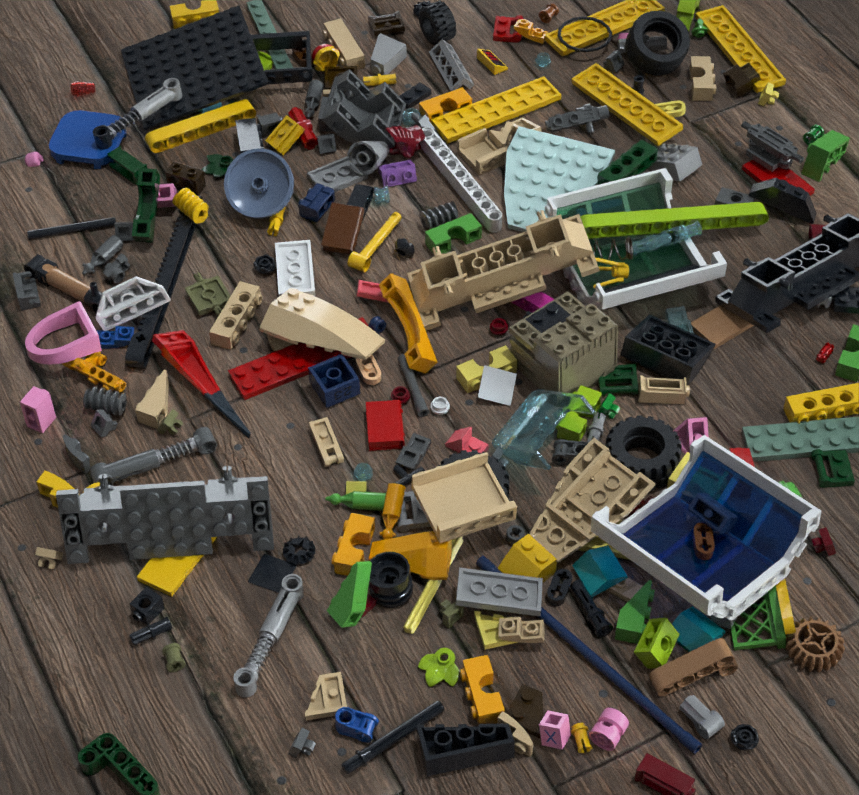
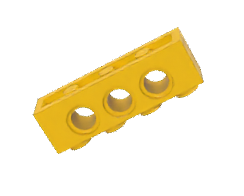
M859 383L787 396L783 409L789 422H798V424L803 421L809 422L841 418L852 414L857 415L859 414Z

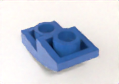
M116 326L115 331L97 330L101 349L129 345L134 334V327Z

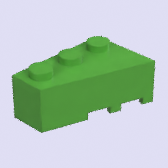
M831 130L815 142L810 143L801 174L820 182L823 172L828 173L830 170L828 167L831 163L836 164L844 155L850 138Z

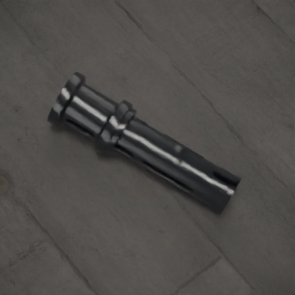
M575 580L571 583L570 587L587 613V621L595 628L597 637L608 635L613 630L612 624L604 617V611L596 606L582 580Z

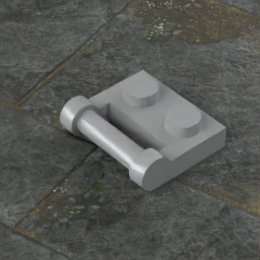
M405 492L401 516L398 522L399 531L406 532L414 528L431 527L414 492ZM406 501H411L413 519H407Z

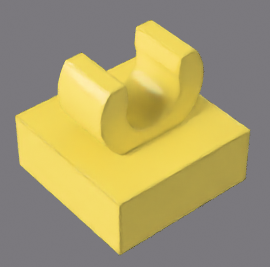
M767 83L760 93L758 104L764 106L768 102L773 105L775 102L774 98L778 99L779 93L773 91V84Z

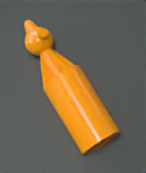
M389 483L382 513L386 529L380 532V536L384 540L396 537V533L393 532L392 528L400 519L406 489L401 484Z

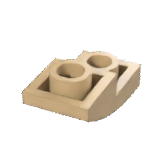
M521 617L499 618V639L521 643H544L545 624L543 620L522 621Z
M502 711L498 716V724H509L514 739V750L519 754L531 757L533 742L530 736L515 719Z

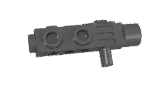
M590 103L584 104L583 107L575 108V112L571 111L549 117L545 121L547 131L550 130V132H556L586 124L587 132L593 133L592 123L609 118V110L607 105L594 107Z

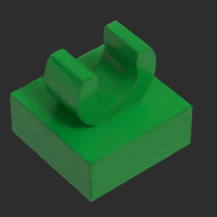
M609 393L597 410L599 412L598 418L603 413L608 418L613 419L618 413L620 407L612 404L616 398Z

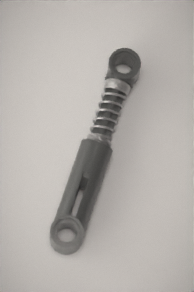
M201 427L186 442L182 440L180 444L178 442L176 445L171 444V447L166 446V449L161 448L160 451L153 448L109 464L97 463L90 468L89 473L93 483L99 482V475L103 474L104 476L106 474L108 485L113 486L114 482L158 468L161 463H165V460L170 461L171 458L175 459L176 456L180 458V455L183 454L185 456V453L190 454V452L198 451L201 454H210L216 450L217 443L210 428Z

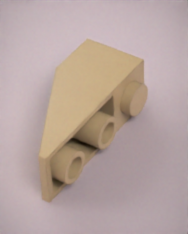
M163 370L160 376L156 377L153 386L146 391L145 397L135 408L138 422L158 429L164 418L168 415L169 381L167 370Z

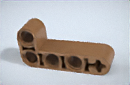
M719 638L650 672L649 679L657 695L662 697L716 671H719L721 676L731 675L738 669V665L725 639Z

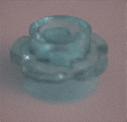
M545 52L539 53L535 62L540 67H546L551 63L550 55Z
M360 463L354 470V476L359 481H366L372 478L373 470L369 464Z

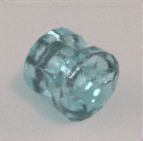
M388 186L383 188L374 187L376 204H380V202L390 203Z

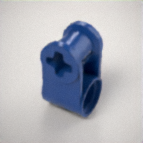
M342 707L337 710L335 728L339 734L365 743L372 741L374 727L379 723V719L376 716L349 707ZM342 720H349V722H347V723H344V722H341V721H342Z

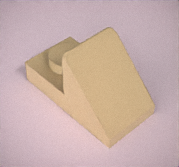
M506 121L505 127H502L501 131H489V140L498 149L502 147L508 149L513 135V122Z

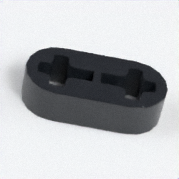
M559 569L554 573L547 590V601L550 605L561 606L565 602L573 578L569 570ZM565 577L566 579L563 581V584H560V579ZM560 591V595L554 598L553 596H555L556 592Z

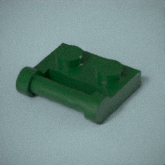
M636 364L617 365L613 372L605 377L603 375L599 377V390L602 392V396H606L609 393H632V395H638ZM629 383L632 384V385H628V386H608V387H606V385H609V384H629Z
M815 449L811 452L812 460L815 461L819 475L818 483L820 487L854 486L855 479L846 450L822 451ZM825 460H827L831 478L826 474L823 463Z

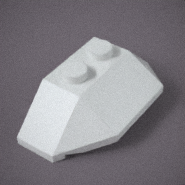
M136 276L102 293L96 320L103 331H108L171 301L162 285Z

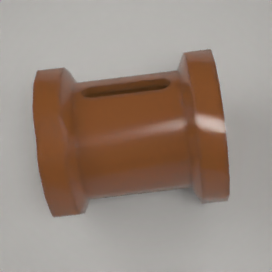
M549 3L545 10L539 12L541 21L549 23L552 17L558 15V7L553 3Z

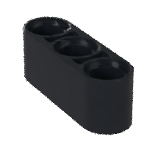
M356 184L346 204L362 207L364 209L363 220L373 199L374 187Z

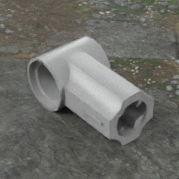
M694 695L688 696L680 705V710L695 724L697 732L704 739H709L725 726L722 716L715 710L710 711Z

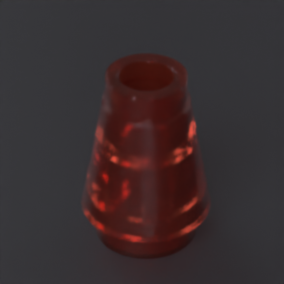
M74 81L70 84L72 96L79 97L95 92V83Z

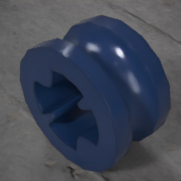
M375 316L370 320L368 327L377 334H380L386 328V322L381 317Z

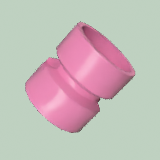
M606 708L590 731L589 737L598 747L612 751L620 741V736L628 728L629 721L620 711Z

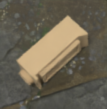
M640 375L638 402L684 404L686 397L690 395V386L686 384L685 377L684 379L646 378Z

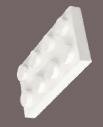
M310 240L275 243L279 297L290 288L315 296Z

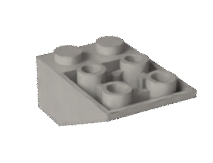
M662 143L659 146L655 145L658 148L657 161L649 168L653 171L666 168L673 181H681L702 166L698 148L695 146Z

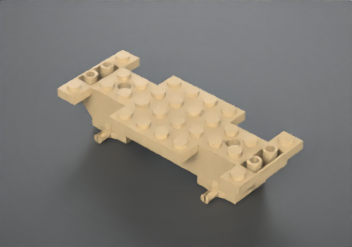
M540 210L542 216L538 211L537 216L539 220L534 224L525 226L526 232L459 255H457L456 251L441 254L440 247L436 246V250L433 247L434 257L421 262V269L407 273L414 301L425 330L441 326L438 311L470 300L473 302L476 313L547 290L543 275L576 264L582 277L599 272L600 270L580 215L578 214L566 219H562L561 214L546 218L544 211Z

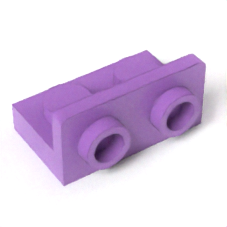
M411 160L378 166V173L382 176L384 187L417 181L415 164Z

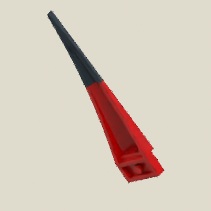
M184 330L154 334L152 342L162 351L161 355L249 438L251 432L241 421L218 387L194 340Z

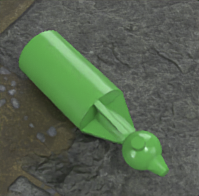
M354 491L344 496L333 493L331 496L326 497L325 500L333 505L343 503L352 509L383 511L386 493Z

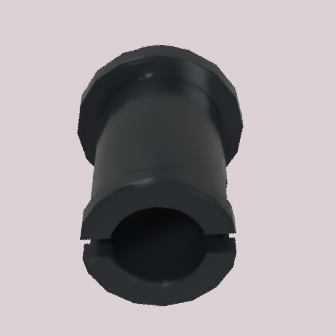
M635 76L632 87L641 95L644 93L643 76Z

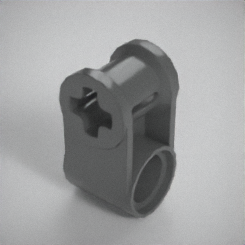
M564 439L556 440L553 445L555 452L552 455V462L560 466L569 465L588 443Z

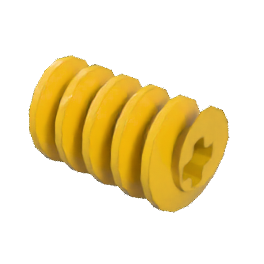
M183 188L173 197L172 203L193 220L194 223L199 224L207 219L209 209L207 203L195 195L189 188Z

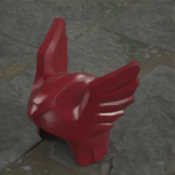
M418 125L409 128L391 126L385 129L395 142V146L389 148L390 155L401 154L410 159L417 150L422 148L420 142L425 139V135Z

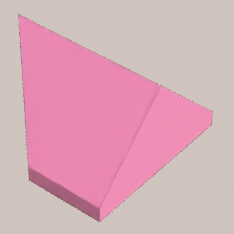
M707 417L686 419L674 430L681 441V451L683 453H690V445L694 440H698L703 435L709 438Z

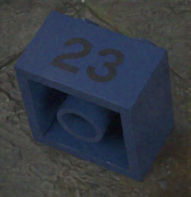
M340 354L308 367L309 383L326 408L360 394V379L343 355Z

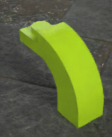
M680 0L676 17L684 23L688 32H690L696 8H699L700 0Z

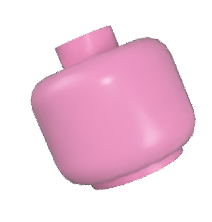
M38 152L28 153L25 157V163L28 167L39 166L44 161L43 156Z

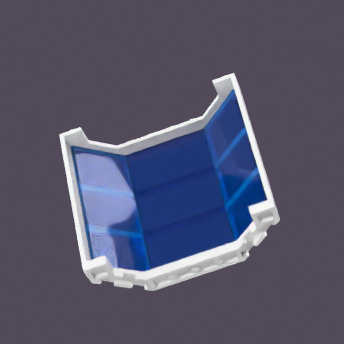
M703 435L691 443L689 460L672 486L664 489L660 495L649 500L645 506L637 509L627 519H623L620 524L609 522V507L605 506L600 511H596L591 518V532L706 615H714L722 619L725 617L732 621L791 571L789 565L795 556L799 558L807 545L804 541L811 531L815 532L818 528L821 510ZM698 493L709 494L739 517L728 534H718L713 530L715 548L713 556L709 560H701L694 553L692 538L694 526L704 522L697 518V515L689 512L688 507Z

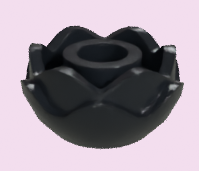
M399 238L395 241L397 253L404 257L414 254V245L408 243L405 238Z
M267 254L257 257L253 263L255 270L263 275L272 273L276 267L274 258Z
M740 724L732 730L731 741L740 750H752L759 742L758 732L749 724Z

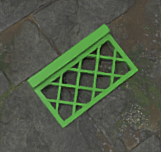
M763 566V571L722 576L725 595L729 596V593H731L730 597H734L744 587L749 585L748 582L751 579L759 577L769 567ZM736 581L740 583V586L733 590L728 587L727 582ZM776 585L762 596L764 601L760 605L756 603L751 605L756 609L751 616L745 612L740 614L747 619L742 626L734 622L731 628L734 650L777 645L778 649L786 648V636ZM759 612L768 616L764 623L755 619ZM751 622L759 627L754 634L746 629ZM765 630L771 634L772 639L763 640L758 635ZM741 633L750 637L747 642H737V638Z

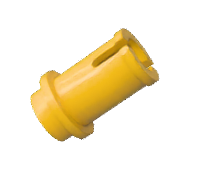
M584 723L574 724L571 730L579 753H585L583 744H585L587 752L592 750L587 734L588 727Z

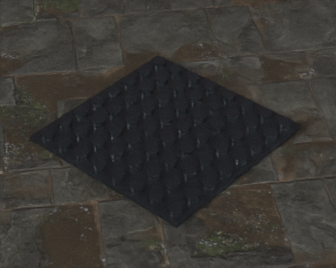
M240 5L121 49L136 103H139L161 88L164 81L169 78H176L180 82L182 98L178 101L169 102L144 119L142 123L145 130L269 84Z

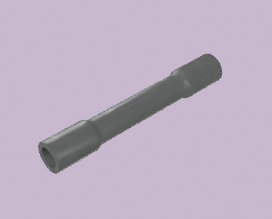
M401 354L398 357V362L412 394L419 417H425L429 414L425 399L422 397L413 369L409 368L405 355Z

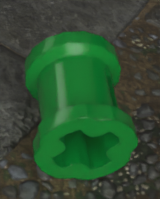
M812 125L810 131L803 135V141L807 145L815 142L824 135V129L820 125Z

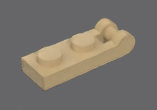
M328 418L309 422V428L321 455L324 467L331 466L335 462L338 464L344 462L342 451ZM332 452H334V454H335V455L328 456V454H329V453H332Z

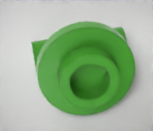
M702 19L697 20L691 31L692 35L697 38L703 37L707 33V28L703 26Z

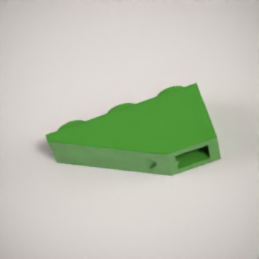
M370 561L356 562L351 567L349 575L341 583V588L336 596L332 598L331 604L327 609V612L341 628L356 626L365 611L372 566Z
M651 580L620 610L615 640L638 644L647 625L644 624L645 619L650 618L651 607L648 606V601L653 602L655 592L654 589H651Z

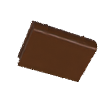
M339 203L331 204L321 243L324 251L349 255L355 251L364 215L362 207Z

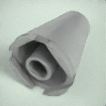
M358 141L350 146L348 150L349 165L354 172L360 175L371 174L387 157L389 147L383 141Z

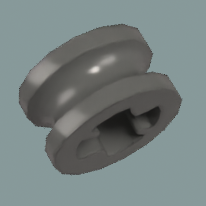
M519 525L510 526L506 532L507 542L513 545L522 539L525 535L524 529ZM512 534H519V537H515V535L512 537Z

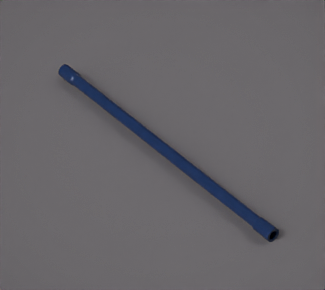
M481 556L476 562V565L483 571L502 573L485 556ZM541 607V614L537 616L540 620H543L548 627L673 734L690 752L696 754L703 745L701 742L680 727Z

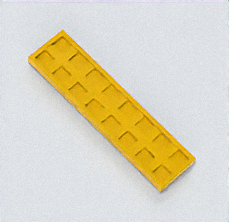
M543 76L431 119V124L448 144L483 128L487 129L561 100V93Z

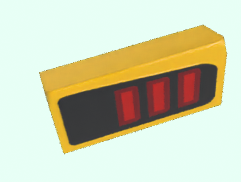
M477 49V59L494 75L508 70V67L490 50Z

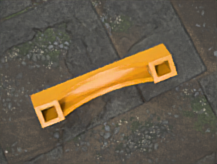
M390 273L379 284L383 298L387 299L404 327L408 341V351L404 355L409 368L426 374L438 363L407 280Z

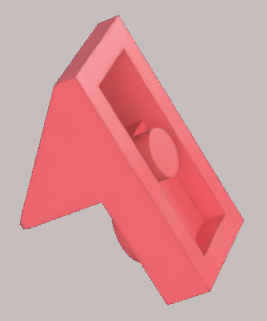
M472 427L456 430L445 443L446 447L458 453L464 450L466 452L477 450L478 453L487 452L489 449V444L472 437Z

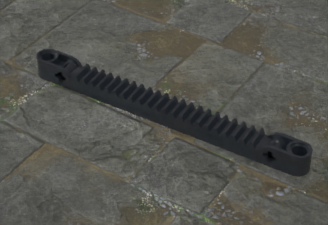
M180 209L178 211L181 217L177 218L176 227L173 228L174 232H172V237H170V242H168V247L166 248L167 252L164 253L165 257H163L159 273H157L158 278H155L156 284L164 287L170 299L197 223H194ZM169 302L142 315L140 326H138L139 332L133 334L126 351L125 365L127 367L144 369L147 367L155 345L152 342L153 335L159 334Z

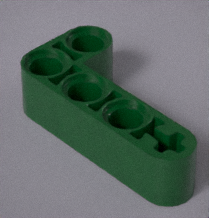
M104 733L79 752L78 761L84 774L92 776L108 766L134 795H160L156 779L113 734Z

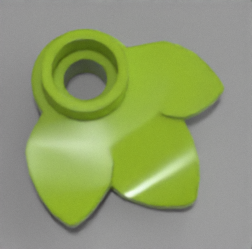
M440 648L435 654L425 655L419 662L418 668L426 671L425 678L429 687L437 685L443 679L452 687L457 683L459 669L455 664V654L451 649ZM442 655L448 656L446 661H442L440 658Z

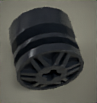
M396 552L377 554L370 560L372 563L369 580L371 597L376 600L379 606L385 608H395L405 604L413 594L411 570L407 559Z

